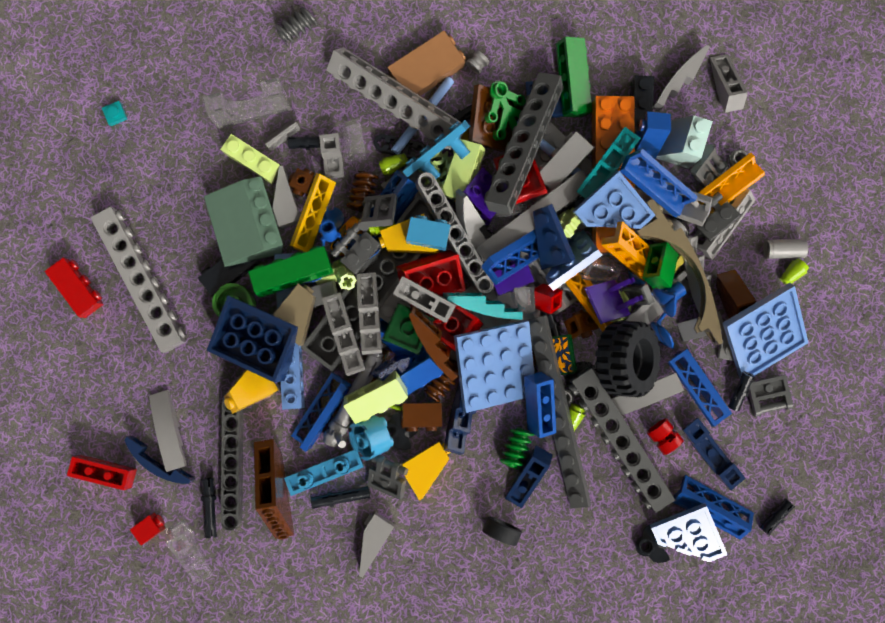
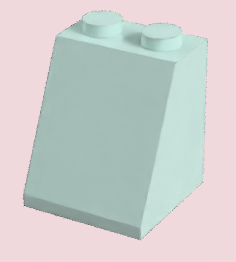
M694 115L671 120V132L656 159L689 169L702 158L713 121Z

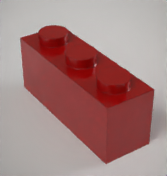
M63 257L44 272L76 315L80 318H87L104 305L101 301L102 296L97 290H93L90 287L91 281L86 275H82L79 272V265L73 259L70 260Z
M77 455L71 458L67 476L120 490H127L133 486L137 469L85 455Z

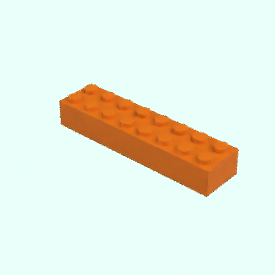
M595 96L592 101V145L595 147L592 150V170L624 127L635 134L634 96ZM635 147L632 149V151H631L629 154L635 152ZM623 175L631 184V186L635 189V184L631 180H629L625 175ZM592 227V242L600 253H610L601 243L603 238L615 236L616 228Z

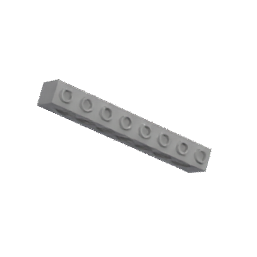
M346 48L333 50L326 71L330 72L334 78L347 83L349 88L361 92L365 98L378 103L379 107L392 112L396 118L403 119L410 127L420 130L427 138L435 140L442 133L447 135L450 132L449 127L457 121L461 123ZM446 146V147H445V149H449V150L452 149L451 146H449V147Z
M109 207L90 217L160 352L167 353L186 343L187 341L184 338L186 333L181 326H178L176 322L178 318L175 312L169 309L167 305L169 303L168 298L164 293L160 292L158 288L160 286L159 281L155 276L152 277L149 271L151 270L150 264L146 259L143 260L141 247L138 243H134L132 230L125 226L123 213L120 210ZM117 225V231L112 234V228ZM126 242L125 249L121 250L120 245ZM134 258L135 264L130 267L129 261ZM143 275L144 280L139 284L138 277ZM149 291H151L153 296L148 301L146 295ZM157 308H160L162 311L159 317L155 316ZM168 324L170 332L165 334L164 327Z

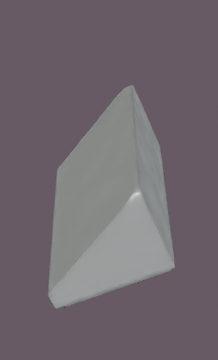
M291 119L265 138L263 142L272 151L285 142L288 137L300 131V127L294 119Z

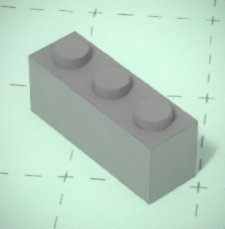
M577 131L574 134L571 132L564 139V146L561 149L557 147L550 155L552 159L548 163L544 162L538 168L544 184L552 191L560 186L595 148Z

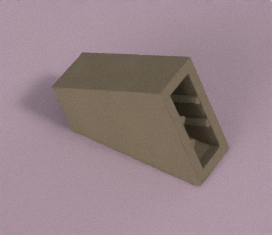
M297 284L273 314L298 326L295 343L299 346H303L305 343L316 297L312 295L314 291L306 284L303 287Z

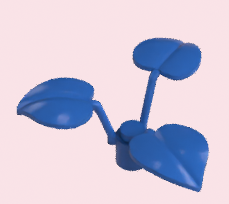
M327 206L319 226L318 233L322 234L321 247H325L326 241L334 242L337 238L340 240L343 238L337 230L343 226L345 216L336 207L330 211ZM352 239L350 243L347 244V249L350 250L351 247L356 243L354 239ZM380 248L373 254V256L379 253ZM318 278V279H315V280H312V281H309V282H306V283L315 282V281L320 280L321 278Z
M630 270L628 271L629 279L633 277L635 279V282L632 284H645ZM678 281L671 288H654L651 292L664 313L656 323L651 322L650 326L655 331L658 340L671 349L675 348L670 333L661 326V321L666 315L670 317L675 316L677 300L687 294L685 287Z

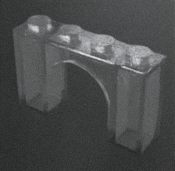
M279 77L261 81L262 94L252 99L231 101L222 92L202 97L207 116L219 129L289 111L291 106L287 91Z

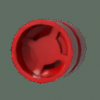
M667 418L660 420L647 431V435L653 442H657V448L663 455L673 452L684 442L679 433L673 431V425Z

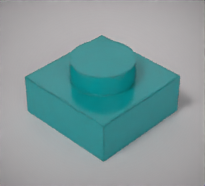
M120 101L102 107L109 126L128 119Z

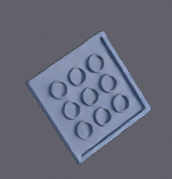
M791 283L786 284L722 323L739 378H741L744 371L755 376L809 343L796 289Z
M523 320L454 336L462 406L465 413L525 398L524 376L534 374L529 321Z

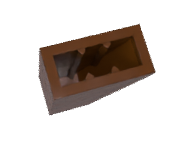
M735 269L717 274L716 288L729 319L756 303V299Z

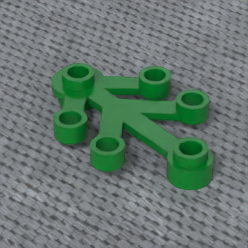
M495 81L490 85L492 103L490 111L485 114V120L487 123H493L498 120L497 111L500 103L502 112L498 129L493 131V138L496 141H500L506 137L507 121L513 131L514 126H517L515 117L519 118L521 110L510 106L507 99L511 100L515 107L523 106L526 100L523 95H517L508 91L506 83Z

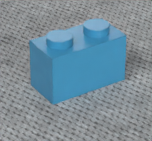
M416 215L415 218L411 217L406 242L407 244L446 251L450 224H447V221L442 219L430 221L427 220V217Z

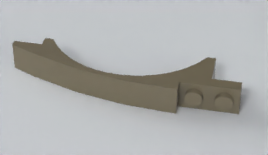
M651 199L646 204L656 216L651 219V223L635 233L642 240H651L659 243L668 242L687 261L697 278L701 296L700 312L693 329L696 333L705 331L714 346L723 343L720 322L712 291L699 258L683 229L679 228L674 231L672 221L662 213V206Z

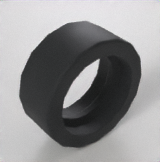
M491 516L487 517L482 529L486 535L511 546H517L522 534L519 528Z

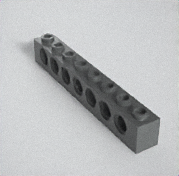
M539 72L537 79L533 81L532 91L526 97V105L519 114L518 124L514 126L512 138L506 144L504 157L500 159L498 171L492 177L490 190L485 194L484 201L489 211L511 216L564 88L561 75Z
M586 367L568 380L571 383L569 385L570 390L574 395L578 394L581 399L579 404L585 412L588 411L592 416L589 418L595 428L599 427L602 432L600 434L601 439L606 445L609 443L613 449L610 451L616 461L620 460L623 465L620 467L626 477L630 476L632 479L631 486L637 494L641 493L643 497L641 501L646 509H651L657 513L675 501L612 399L601 386L593 369ZM591 386L592 394L585 396V389ZM598 403H602V411L596 413L595 406ZM612 419L613 426L606 429V422ZM619 436H623V442L617 445L616 439ZM633 452V454H634L633 459L630 460V461H627V460H626L627 455H628L629 453ZM644 469L643 475L637 477L638 470ZM654 485V490L651 493H647L648 487Z

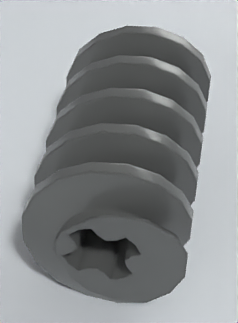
M304 7L300 8L301 14L297 11L294 12L295 18L291 15L288 16L289 23L282 20L283 27L279 24L275 25L278 35L287 47V40L294 43L293 36L300 39L299 32L305 35L306 27L313 30L311 23L318 26L313 15Z

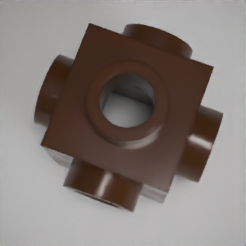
M297 168L296 172H292L289 177V186L293 189L292 192L300 197H303V195L308 197L315 178L313 176L314 173L306 168L303 170ZM302 178H304L305 182L300 184Z
M583 310L573 313L571 318L564 321L568 334H571L572 339L582 337V339L588 338L593 335V331L599 328L591 315Z

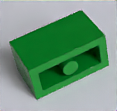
M668 242L650 244L642 278L653 289L672 287L679 254Z

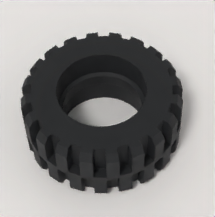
M615 321L609 324L600 335L601 339L598 340V349L595 353V356H597L595 367L598 371L597 377L600 379L601 386L609 394L615 396L638 398L648 394L653 389L654 382L658 378L657 374L660 371V345H658L659 340L655 335V331L644 322Z

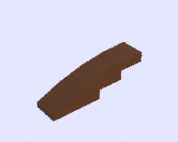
M413 305L410 309L409 317L416 334L436 365L453 381L458 377V367L449 360L450 349L440 341L442 331Z

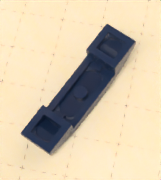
M699 418L694 419L682 429L698 454L729 490L734 489L746 479L709 435L710 432Z
M133 435L125 438V443L133 457L154 475L167 481L181 484H189L196 479L181 468L175 469L173 472H166L162 464L144 453L148 445Z

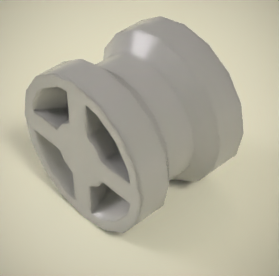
M476 50L473 53V57L466 61V64L475 74L479 75L482 72V68L489 65V60L483 53Z

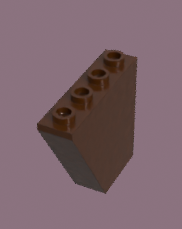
M274 439L254 442L255 509L275 539H287L289 536H294L288 490L284 479L285 470L282 454Z

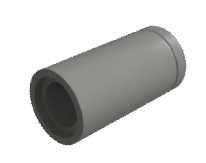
M765 240L763 244L765 259L805 258L808 254L807 240Z

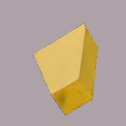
M410 219L381 230L382 236L378 237L382 248L386 247L388 252L439 253L438 249L407 244L406 238Z
M246 369L224 395V403L227 409L231 410L232 414L273 395L278 391V388L274 382Z
M440 441L402 463L403 467L408 468V473L405 477L419 500L423 499L449 460L448 454L451 452L444 451V443L441 444Z

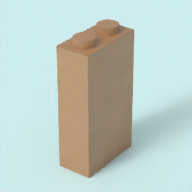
M442 31L387 68L391 78L421 96L443 82L447 76L450 77L463 69L466 57L461 50L458 51L455 47L456 43L453 37Z

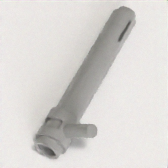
M368 354L364 362L366 370L358 373L348 394L371 383L383 361V354ZM343 403L335 418L330 421L329 429H326L323 435V442L334 448L337 445L340 448L346 446L343 435L346 434L349 428L348 424L351 417L344 408Z

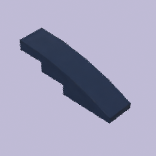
M460 382L458 383L453 400L443 449L458 455L464 454L466 435L470 434L472 415L476 413V411L469 413L463 411Z

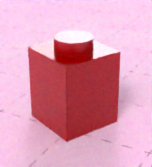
M547 284L539 285L532 290L531 307L552 314L562 306L563 290L556 288L553 291Z
M153 513L131 528L130 531L142 546L166 529L164 526L165 522L160 515Z

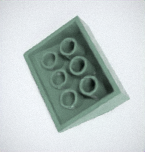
M262 176L241 180L204 196L224 267L271 257L274 254H282L283 243Z

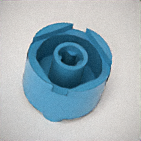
M373 415L369 420L361 421L357 424L353 423L349 427L352 428V431L349 432L351 445L356 453L360 452L363 455L360 457L363 460H370L388 451L394 445L384 417L379 418Z

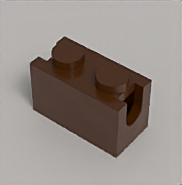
M409 403L401 405V428H406V432H416L418 428H425L426 431H437V427H442V403Z

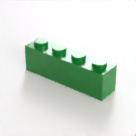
M565 36L556 43L558 73L561 75L564 87L561 93L563 117H584L592 112L591 85L589 83V66L587 64L585 38Z
M315 246L308 252H297L292 254L290 258L284 260L276 259L272 261V264L266 266L258 265L253 270L248 271L254 293L259 298L334 273L324 246Z

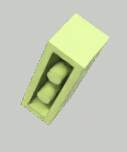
M230 134L220 150L273 185L277 179L280 165Z
M460 139L470 153L463 159H460L453 150L454 156L452 162L448 164L446 180L441 185L446 198L456 201V191L460 189L463 192L478 173L486 151L481 144Z
M395 370L344 396L343 406L355 424L361 421L365 422L371 416L383 413L389 407L404 402L408 398L407 388Z

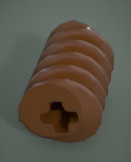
M358 171L359 173L354 174L356 180L352 182V185L356 188H351L350 190L353 195L349 196L351 202L347 203V207L351 210L363 212V199L369 196V194H375V191L370 188L377 186L372 180L379 179V177L370 172Z
M443 373L439 378L433 379L431 384L427 383L425 385L426 390L424 391L440 403L439 395L445 397L444 389L450 391L451 388L448 384L455 385L456 382L455 380L451 381Z

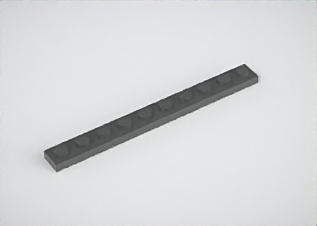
M545 315L528 319L538 371L554 379L556 433L553 435L571 509L591 506V500L548 318Z

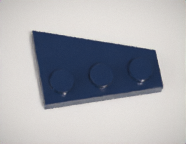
M553 204L534 210L533 217L541 270L573 261L575 256Z

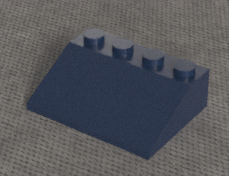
M227 296L206 351L274 383L285 380L292 363L298 326L232 296Z

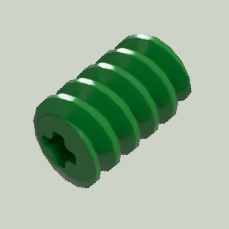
M516 427V429H510L514 436L507 437L511 444L504 445L509 450L502 451L506 459H499V461L509 467L521 470L517 466H524V462L520 458L527 457L523 453V451H529L525 444L532 443L528 436H534V434Z

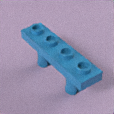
M466 120L461 123L455 122L449 127L450 132L447 135L442 133L434 140L435 144L432 147L427 145L419 152L421 156L417 159L412 157L405 163L407 167L402 172L409 177L417 169H421L424 173H431L435 179L440 177L441 174L430 162L431 158L446 146H451L460 159L467 156L470 151L460 140V135L470 125Z
M352 450L289 475L284 479L290 495L293 496L363 468L364 464L359 452L356 453Z

